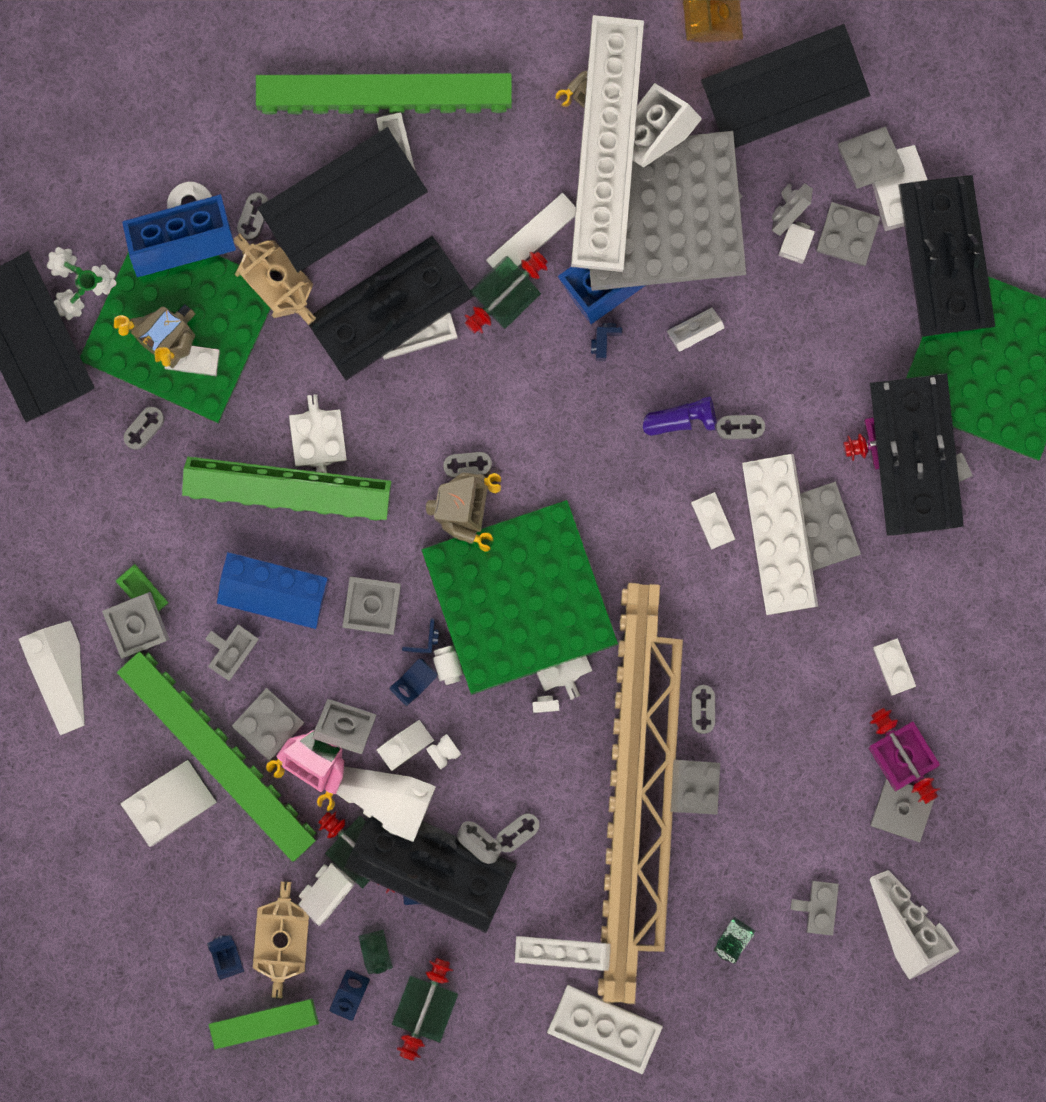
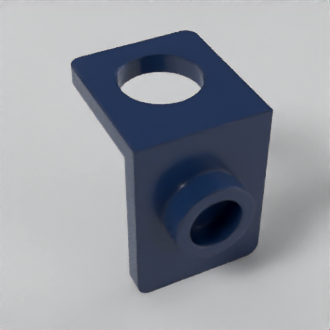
M435 618L430 619L428 649L402 647L403 652L432 654L433 645H438L439 630L434 629Z
M419 658L389 689L405 706H408L438 677V674L422 658ZM399 687L403 688L409 697L404 696L400 692Z
M346 970L329 1011L353 1021L370 979L351 970ZM348 980H358L362 987H351L348 984Z

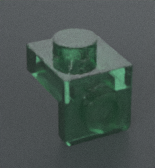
M733 917L719 937L714 951L723 960L736 964L740 954L753 937L755 930Z
M384 930L358 936L368 974H381L393 968Z

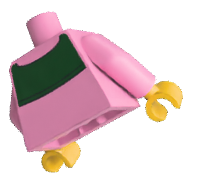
M315 730L306 735L289 738L276 757L278 759L267 763V771L271 773L274 767L277 766V771L273 774L277 779L284 775L286 769L318 791L326 790L325 794L318 797L317 804L321 807L322 802L325 799H329L327 811H331L335 806L332 796L337 793L343 779L345 764L342 758L343 749L313 739Z

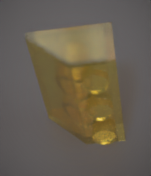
M683 0L687 41L709 43L743 39L740 0Z

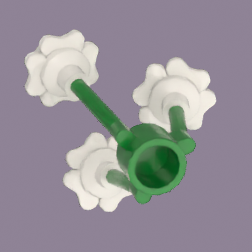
M57 247L55 253L50 252L48 255L49 262L47 263V268L51 269L53 276L61 275L62 277H67L68 272H75L77 274L75 284L78 291L73 294L72 290L68 289L63 293L56 294L57 300L54 301L60 317L65 315L67 320H71V318L81 315V309L84 308V304L81 302L80 297L84 295L85 291L93 290L97 296L101 295L102 292L108 295L111 288L116 286V281L113 279L116 276L115 272L110 271L106 265H101L100 268L93 266L92 271H83L80 267L74 266L77 258L72 255L71 249Z

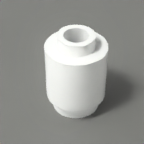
M454 646L435 650L433 660L439 682L445 681L446 685L459 682V676L464 675Z

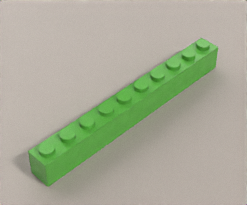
M511 73L256 75L257 110H262V114L268 115L277 114V110H287L288 114H302L303 110H313L314 114H327L328 110H338V113L352 114L354 110H364V113L376 114L379 113L380 109H389V112L394 114L404 113L405 109H415V113H430V109H440L441 113H455L456 109H466L467 113H479L481 109H491V112L504 113L507 112V109H512Z
M139 651L117 674L292 862H295L317 841L314 838L316 831L307 822L303 825L296 818L299 813L289 803L285 806L278 799L281 794L272 784L267 787L261 781L264 777L263 774L254 765L251 768L248 767L243 761L246 756L237 747L232 749L226 743L229 738L220 728L214 730L208 724L211 721L210 717L202 709L199 711L195 710L191 705L194 700L184 690L179 692L173 686L176 681L167 671L162 674L155 667L159 664L149 652L144 655Z

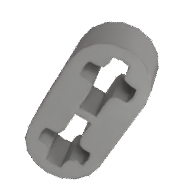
M253 193L248 197L237 225L238 233L248 241L255 240L260 235L265 222L259 210L256 215H253L254 206L251 204L252 201L257 202L258 198L262 199V204L266 203L268 199L262 193ZM252 218L254 219L253 228L256 231L245 235V230L242 227L243 225H248Z
M148 407L143 410L124 433L125 444L132 450H140L145 447L164 424L165 418L163 413L156 407ZM158 413L156 417L158 423L156 425L151 423L145 428L144 425L148 422L147 414L153 415ZM143 429L144 432L140 435L141 443L135 442L131 444L130 434L132 432L137 434Z
M757 415L724 416L718 421L716 431L721 438L726 440L756 439L762 436L765 431V422ZM751 420H755L756 424L761 426V429H757L756 434H752L750 429H742V425H750ZM725 421H730V425L739 426V429L731 430L730 435H727L725 430H721V426L725 425Z
M484 452L453 454L448 456L443 464L445 473L451 478H455L461 473L486 475L492 467L491 458ZM478 457H482L483 461L488 462V465L483 467V471H478V467H469V463H475ZM454 459L457 460L458 464L466 463V467L459 468L458 473H453L452 469L447 468Z
M707 685L696 687L691 696V723L693 729L700 734L709 733L715 726V694L712 688ZM701 689H705L706 694L711 696L710 699L706 700L705 708H701V700L696 699V694H700ZM701 711H706V719L711 721V724L706 726V730H701V726L696 725V720L701 719Z
M530 813L523 814L500 831L496 838L499 844L503 841L501 837L503 834L510 836L516 832L518 835L512 841L513 847L501 846V851L512 852L534 836L540 827L537 817ZM524 818L527 820L533 819L535 821L533 824L534 830L532 832L525 830L520 834L518 829L523 826L522 820Z
M466 821L461 825L457 833L458 841L479 860L487 864L497 861L502 850L501 845L478 824Z

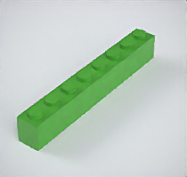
M187 457L183 469L182 496H189L192 499H215L218 502H240L243 505H266L269 508H291L294 511H316L324 515L330 513L341 514L349 518L355 516L366 517L370 520L378 521L381 519L387 520L392 481Z

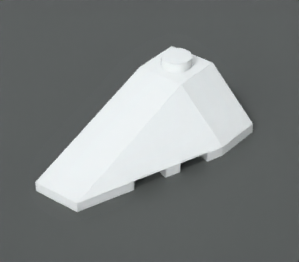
M71 621L47 627L19 638L27 662L59 734L63 735L85 726L80 643Z
M344 767L343 779L336 794L348 803H355L364 809L363 813L369 818L373 816L383 823L382 827L388 832L414 841L436 786L409 776Z
M889 870L870 878L894 955L909 979L929 971L959 952L946 929L940 923L935 926L925 916L928 911L923 905L919 908L912 903L910 892Z

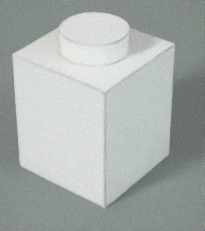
M792 223L787 230L779 256L803 264L815 231L810 230L811 227L805 223Z

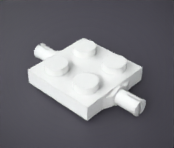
M308 395L309 411L303 414L289 415L295 467L311 466L316 467L317 472L327 473L326 466L334 462L347 460L340 409L331 411L319 410L318 395H313L314 405L312 403V395Z
M585 656L538 672L537 675L544 691L554 687L565 686L570 700L575 697L581 696L574 682L580 676L591 672L592 669Z

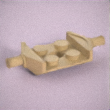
M238 234V237L234 238V243L243 251L242 254L244 256L235 275L237 277L241 275L273 310L272 316L274 318L296 312V314L299 313L307 325H310L316 317L307 309L306 300L312 290L313 283L302 271L297 273L285 252L275 241L268 240L256 245L253 243L250 245L241 234ZM278 271L281 273L283 280L274 281L270 277V272Z
M280 882V898L275 902L257 908L253 968L271 978V981H273L271 997L276 998V996L277 998H282L283 982H285V979L305 972L309 915L299 905L291 901L290 891L292 882ZM280 932L288 937V943L283 948L277 947L273 941L274 936Z

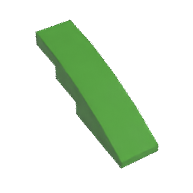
M312 998L209 1024L214 1049H219L317 1025L319 1022Z

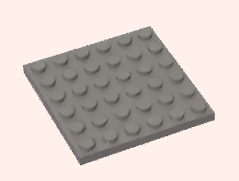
M733 131L689 135L687 139L644 168L632 161L623 272L590 269L592 291L746 275Z

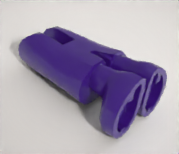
M709 396L690 404L685 403L673 408L649 412L644 418L643 430L650 436L679 430H692L693 420L695 419L701 420L708 431L716 430L715 424H717L712 398Z

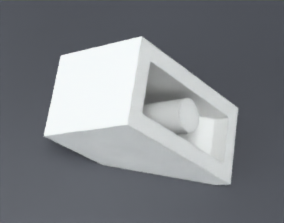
M418 720L379 747L377 751L391 771H393L431 744L434 739L421 721Z

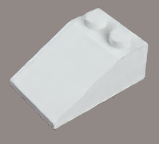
M654 83L637 105L632 161L644 168L687 139L702 118L688 103Z
M915 145L897 149L905 172L872 183L884 231L904 227L898 185L927 180Z
M189 760L132 795L122 802L121 805L149 847H152L217 802Z
M333 863L329 867L324 864L315 875L318 880L313 887L308 884L299 895L302 899L299 903L300 907L319 926L328 919L357 883Z

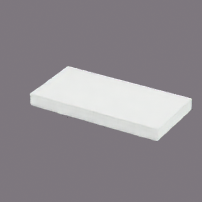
M567 985L547 1033L643 1074L663 1026Z

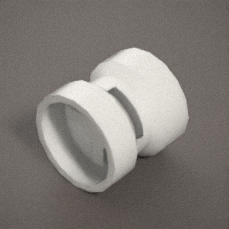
M447 734L440 739L437 746L432 744L426 748L440 770L447 765L448 759H456L462 755Z

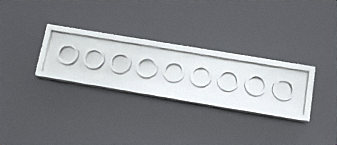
M596 15L592 17L571 267L623 272L644 26V21Z

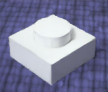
M553 696L537 697L538 702H533V713L559 711L558 700H553Z

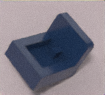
M602 323V327H597L596 339H591V354H596V361H606L607 336H622V328H617L616 323Z
M232 935L218 936L213 941L207 943L220 980L245 972L237 944Z

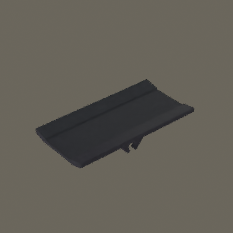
M845 24L701 79L719 131H733L735 148L871 96Z
M386 127L262 204L257 209L293 267L299 273L428 193V190L393 134Z
M973 175L899 184L921 337L996 327Z
M431 236L315 312L313 315L316 319L309 327L345 381H347L473 298L474 295L438 242Z
M29 251L0 265V371L26 423L96 389Z
M947 373L870 382L886 535H902L964 527Z
M375 817L367 818L344 869L487 933L515 870L516 863L501 856L498 857L495 863H484L458 841L457 836L422 821L414 841H410L388 832L382 827L383 823Z

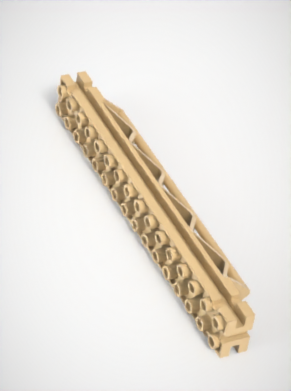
M628 583L627 589L622 590L621 606H626V615L621 614L620 631H624V641H619L618 657H623L622 666L617 667L616 683H621V692H616L615 708L620 709L619 718L614 719L613 734L618 735V744H613L612 760H617L616 770H611L610 786H615V796L609 797V812H613V822H608L607 838H612L611 848H606L605 864H610V874H605L604 890L609 891L608 900H603L602 916L607 917V926H602L601 943L610 944L609 970H604V978H598V995L602 996L603 1002L635 1004L638 951H665L673 812H671L673 760H676L683 640L657 637L660 585ZM655 644L672 645L671 669ZM652 651L669 676L670 685L647 712L650 654ZM669 694L667 741L665 744L649 717ZM647 725L664 750L665 761L643 786ZM665 769L661 820L645 792ZM643 800L660 826L661 836L638 861L641 805ZM660 845L658 893L656 895L640 869ZM638 875L656 902V912L634 936ZM656 920L654 945L638 944Z

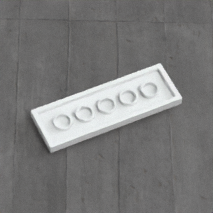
M794 454L742 463L766 615L818 607Z

